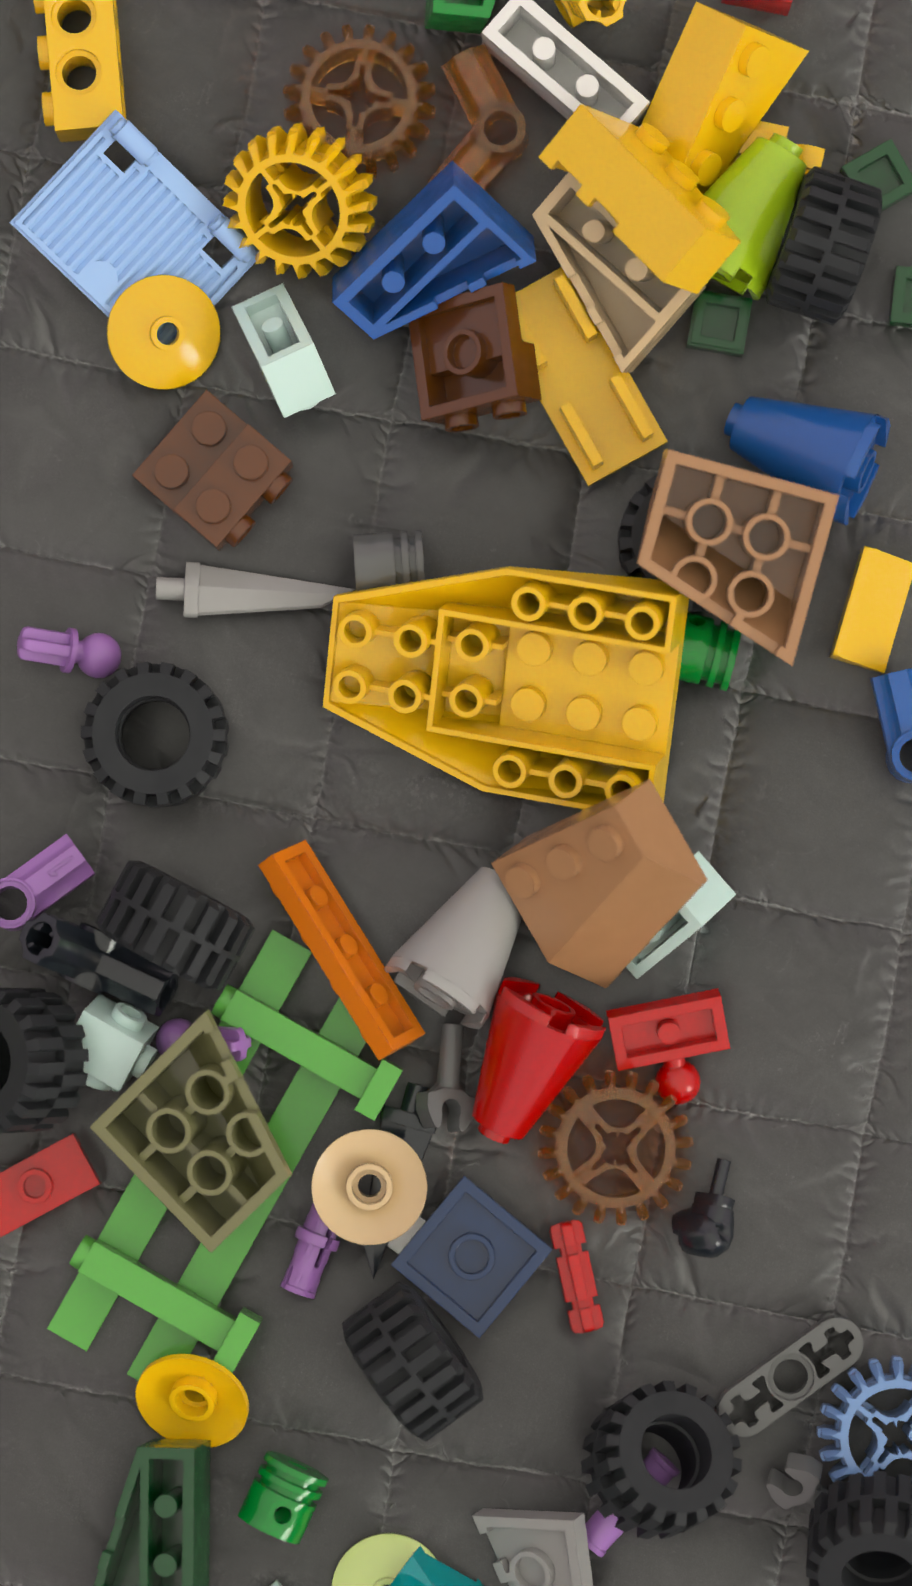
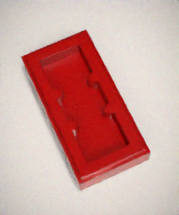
M76 1133L0 1172V1238L102 1183Z

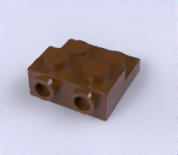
M500 282L482 287L472 293L469 291L458 294L438 304V309L409 322L421 421L445 425L446 432H464L479 427V416L492 413L493 419L496 420L519 418L527 414L526 404L542 400L535 346L533 343L522 341L515 286L513 284Z
M206 389L132 476L214 548L220 551L227 542L235 548L248 535L256 524V521L250 516L264 500L272 505L286 491L293 481V478L287 474L292 469L293 463L250 424H246Z

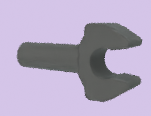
M442 1024L437 1082L430 1090L416 1094V1111L424 1129L440 1127L444 1102L449 1108L447 1117L448 1132L465 1131L473 1119L472 1110L475 1098L466 1094L459 1085L464 1035L463 1025Z
M793 1452L788 1453L785 1472L795 1480L789 1479L784 1473L775 1468H771L769 1471L766 1487L773 1501L783 1509L787 1510L804 1503H808L814 1508L815 1499L821 1492L828 1493V1489L821 1484L823 1464L811 1456Z

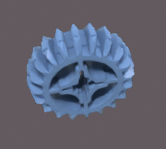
M899 1355L891 1356L889 1373L884 1374L879 1360L875 1357L868 1360V1368L872 1377L864 1380L861 1373L855 1367H851L847 1370V1374L856 1386L850 1392L838 1383H834L830 1388L835 1396L842 1400L840 1407L830 1403L821 1404V1413L835 1419L834 1425L823 1424L816 1427V1434L819 1438L834 1440V1444L824 1446L819 1450V1456L822 1461L840 1459V1462L834 1465L828 1472L833 1482L841 1481L849 1475L862 1473L864 1477L873 1476L874 1471H878L880 1468L885 1470L893 1460L899 1458L912 1460V1450L904 1443L897 1446L893 1441L892 1447L885 1446L888 1439L882 1432L883 1429L872 1419L876 1417L886 1425L892 1422L896 1428L898 1421H904L902 1431L907 1436L906 1439L912 1444V1397L909 1401L904 1399L896 1409L890 1411L880 1410L866 1401L872 1395L887 1389L902 1388L912 1390V1364L908 1374H904L903 1359ZM854 1414L862 1419L872 1432L871 1442L865 1450L867 1456L859 1466L855 1463L849 1447V1428Z

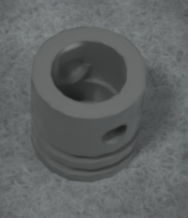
M415 530V536H408V531H400V537H394L393 532L353 534L356 591L425 580L422 530Z

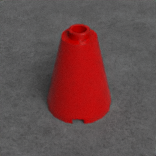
M505 977L500 988H498L472 1110V1117L480 1123L478 1131L485 1137L502 1144H508L511 1138L523 1139L602 1040L606 1027H602L603 1019L587 1006L558 991L555 997L536 993L540 986L539 983L517 977Z

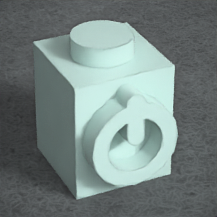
M98 994L83 1010L76 1024L83 1026L86 1035L82 1039L83 1049H88L89 1061H84L83 1072L88 1074L86 1085L94 1089L120 1092L132 1076L139 1078L151 1066L158 1052L150 1044L159 1027L149 1022L145 1013L131 1004L124 1002L116 1003Z

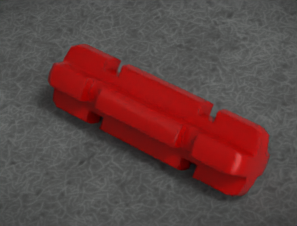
M567 1220L550 1226L549 1233L553 1249H559L560 1256L555 1257L564 1301L565 1303L571 1302L572 1310H567L570 1328L573 1333L580 1334L598 1330L603 1327L604 1319L601 1305L599 1303L594 1304L593 1297L598 1296L589 1251L582 1250L581 1243L587 1242L583 1223L580 1220Z

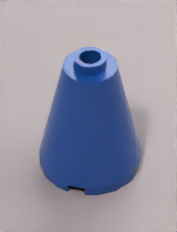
M750 396L744 405L734 404L724 427V435L731 437L729 447L732 451L768 476L839 495L833 520L846 526L849 524V517L855 518L875 479L880 464L875 463L877 452L873 449L875 444L886 447L889 437L890 420L879 414Z

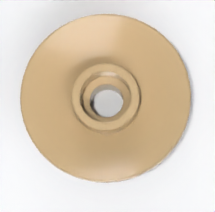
M378 1129L356 1130L336 1139L321 1154L312 1177V1198L321 1220L337 1236L361 1245L383 1244L403 1235L419 1218L427 1196L426 1173L418 1154L402 1138ZM372 1174L379 1178L381 1188L376 1194L366 1195L360 1191L358 1183L364 1175Z

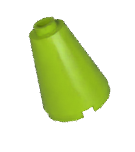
M773 133L770 140L757 137L703 194L716 201L726 210L730 216L726 224L741 241L711 279L741 295H744L748 289L752 299L757 301L767 288L807 168L806 164L799 159L803 150L791 140L777 133Z

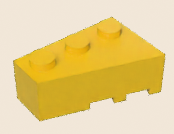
M696 1L642 123L652 125L667 138L670 145L666 150L673 159H677L687 165L698 176L700 181L696 187L704 194L727 169L809 51L760 27Z

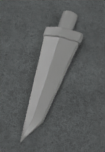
M186 562L185 578L157 577L156 600L184 601L183 617L198 618V616L322 608L333 602V597L336 594L355 590L200 565V562Z

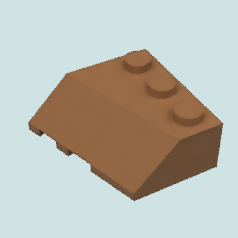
M665 449L648 507L637 564L793 666L839 495Z
M650 779L525 837L491 863L548 963L604 988H607L616 980L624 968L642 952L663 926L708 881Z

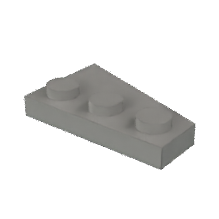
M482 1508L472 1515L479 1534H487L498 1559L493 1563V1567L501 1584L507 1582L509 1586H593L584 1513Z

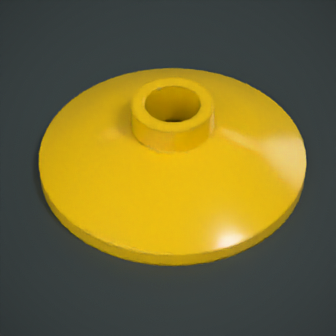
M155 275L131 284L117 298L112 306L107 322V342L115 363L130 379L153 389H174L193 382L211 365L219 347L220 322L213 303L198 286L180 277ZM170 322L176 328V338L169 344H162L157 338V330L161 324Z
M172 1354L161 1357L144 1369L136 1386V1403L142 1417L154 1431L166 1439L211 1440L210 1448L228 1443L238 1436L248 1418L249 1401L240 1381L221 1364L202 1356Z

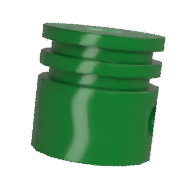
M688 612L679 680L699 684L701 679L705 680L706 687L713 688L714 683L719 684V690L727 691L739 648L741 632L735 628H728V624L724 621H721L718 626L714 625L715 619Z
M267 1450L264 1456L267 1464L260 1465L258 1473L261 1477L254 1478L237 1516L250 1526L285 1542L300 1544L317 1506L313 1500H320L323 1492L319 1487H326L329 1479L305 1463L284 1454Z

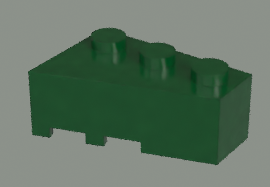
M154 1438L137 1447L114 1516L116 1520L106 1550L102 1551L97 1566L99 1571L94 1586H209L211 1440Z

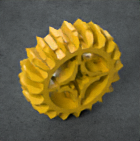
M302 122L295 123L289 129L288 134L279 125L272 127L267 132V139L262 135H256L248 143L249 151L241 150L236 155L233 164L237 170H232L225 179L224 184L233 191L224 197L222 206L237 211L230 218L227 228L243 229L246 236L242 238L239 248L249 247L253 244L259 250L255 258L256 264H263L269 257L274 259L276 275L284 274L290 265H293L298 280L306 278L312 268L321 277L327 275L332 270L333 263L339 268L344 267L352 258L351 251L359 252L366 244L367 240L363 233H369L375 225V218L368 212L372 211L377 205L378 196L364 191L373 182V174H358L355 168L362 162V154H352L347 158L341 152L346 144L345 137L337 138L332 145L326 143L325 127H317L309 138ZM295 163L308 166L317 171L318 173H306L302 171ZM263 177L269 183L266 189L273 199V209L270 213L267 212L262 199L261 183ZM331 189L334 190L339 204L340 219L338 227L331 219L334 213L327 203V194ZM311 192H316L303 207L296 204L291 209L285 210L298 195L304 198ZM283 229L295 230L304 238L294 236Z

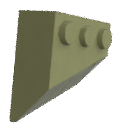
M209 1009L90 1126L91 1130L210 1253L292 1175Z

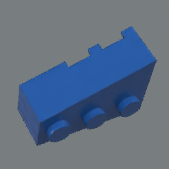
M452 160L357 252L347 265L342 267L333 276L332 303L374 340L438 309V304L466 290H470L472 293L486 286L487 280L516 266H519L521 269L536 262L534 236Z

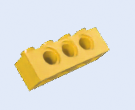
M33 0L35 13L45 14L47 35L37 36L40 70H50L51 92H42L45 126H54L60 142L87 140L114 110H117L127 120L117 0ZM82 10L91 15L89 26L82 32L69 33L62 29L64 18L72 11ZM87 66L96 71L94 82L86 89L76 90L67 85L68 75L77 67Z

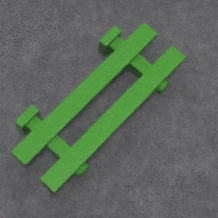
M272 930L240 988L236 989L227 984L211 1014L221 1020L218 1026L241 1027L244 1029L245 1035L251 1037V1047L247 1049L246 1058L242 1061H235L242 1075L245 1073L261 1043L301 1065L267 1124L293 1173L340 1088L360 1099L354 1110L375 1121L400 1077L403 1068L386 1058H383L379 1067H376L358 1057L366 1041L363 1039L359 1028L340 997L319 1034L279 1012L312 952L279 932ZM134 1174L98 1239L95 1240L86 1234L75 1251L69 1265L78 1269L77 1272L79 1273L47 1329L81 1349L88 1351L118 1296H121L158 1317L127 1375L139 1380L142 1372L150 1363L167 1355L191 1354L198 1340L218 1351L213 1361L221 1364L233 1373L263 1318L245 1307L242 1308L238 1317H235L217 1306L290 1177L212 1253L200 1243L177 1284L138 1262L168 1208Z

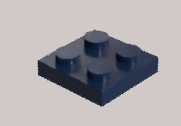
M463 1175L391 1262V1265L480 1338L553 1248L466 1175Z

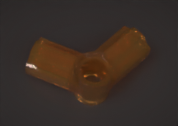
M482 44L477 47H470L453 56L451 60L441 66L472 129L430 177L428 183L453 160L486 191L506 166L523 154L528 145L529 133L524 115L517 108L486 45ZM504 119L515 123L518 130L515 138L510 143L495 145L487 139V130L495 121Z

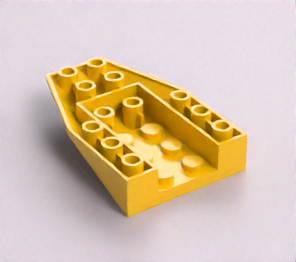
M512 566L336 594L333 597L323 708L480 791L586 809L650 779L664 802L689 598L660 579Z

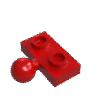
M718 988L606 1010L617 1070L622 1071L663 1062L655 1077V1087L659 1096L670 1104H686L695 1098L700 1089L701 1080L699 1072L685 1058L731 1049L722 999Z

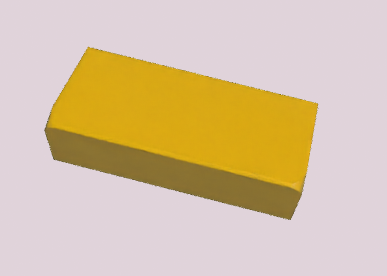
M865 545L861 548L829 658L879 673H885L912 580V562Z

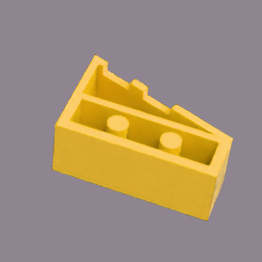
M580 104L539 155V158L550 169L555 170V168L569 172L582 185L575 195L587 207H592L598 201L609 212L618 224L612 232L662 282L698 294L741 243L739 238L726 224L730 219L729 214L716 201L704 196L696 187L700 181L698 176L687 165L677 159H673L666 150L670 145L669 141L655 127L648 123H642L638 127Z

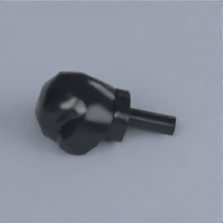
M717 1159L709 1193L695 1192L694 1203H692L691 1208L680 1210L672 1216L673 1233L678 1235L679 1245L682 1251L687 1254L704 1258H715L730 1248L734 1237V1212L732 1210L735 1200L723 1195L731 1164L728 1160Z

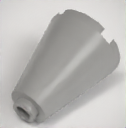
M481 867L390 957L384 968L386 973L398 972L393 981L414 999L444 1017L449 1010L453 1009L465 1014L460 1024L473 1029L482 1028L489 1018L522 920V916L495 869Z

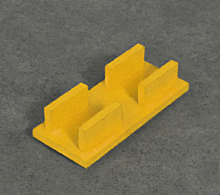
M562 267L517 291L516 301L522 341L533 343L535 346L542 398L539 401L587 486L595 484L668 443L630 373H622L613 358V353L598 327L591 320L584 302Z

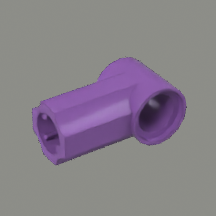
M67 834L10 875L0 879V894L8 889H18L27 898V907L21 917L15 920H5L0 917L1 929L7 931L22 930L27 921L35 920L44 911L96 875Z

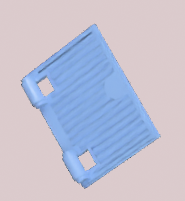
M114 110L9 222L108 318L112 306L126 288L138 280L155 275H171L190 281L198 286L215 306L256 262V254L259 252L253 244L249 247L239 248L242 238L246 235L240 229L227 228L230 219L224 216L157 150L155 145L117 110ZM114 141L121 144L135 158L124 172L104 154ZM213 237H216L233 254L222 267L202 250ZM166 322L159 326L157 338L162 344H169L176 338L177 331L172 323Z

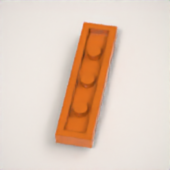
M306 840L272 854L261 862L258 866L269 882L271 890L279 898L298 929L303 942L311 950L330 981L332 989L340 997L359 1028L363 1039L369 1044L378 1061L410 1045L426 1034L391 976L384 970L383 963Z

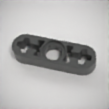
M826 1316L727 1386L717 1401V1414L719 1416L725 1412L730 1415L734 1411L731 1400L735 1396L740 1395L745 1401H748L761 1392L760 1389L752 1383L761 1376H763L764 1383L769 1392L781 1401L777 1406L770 1409L767 1399H763L752 1409L756 1416L753 1422L747 1424L745 1420L738 1418L732 1421V1424L726 1426L728 1432L739 1437H750L758 1434L856 1363L864 1347V1340L860 1329L844 1316ZM833 1327L838 1333L845 1332L848 1329L851 1337L846 1340L845 1344L849 1351L841 1357L835 1351L828 1352L821 1357L819 1361L827 1369L817 1375L812 1361L799 1349L809 1342L811 1350L816 1353L827 1344L828 1341L824 1333L828 1329ZM788 1359L801 1362L806 1369L805 1383L800 1389L793 1392L780 1390L775 1385L773 1378L777 1365Z

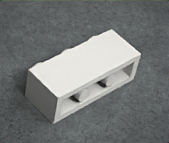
M509 0L481 32L483 47L567 120L580 104H584L636 126H639L643 121L650 101L533 0Z

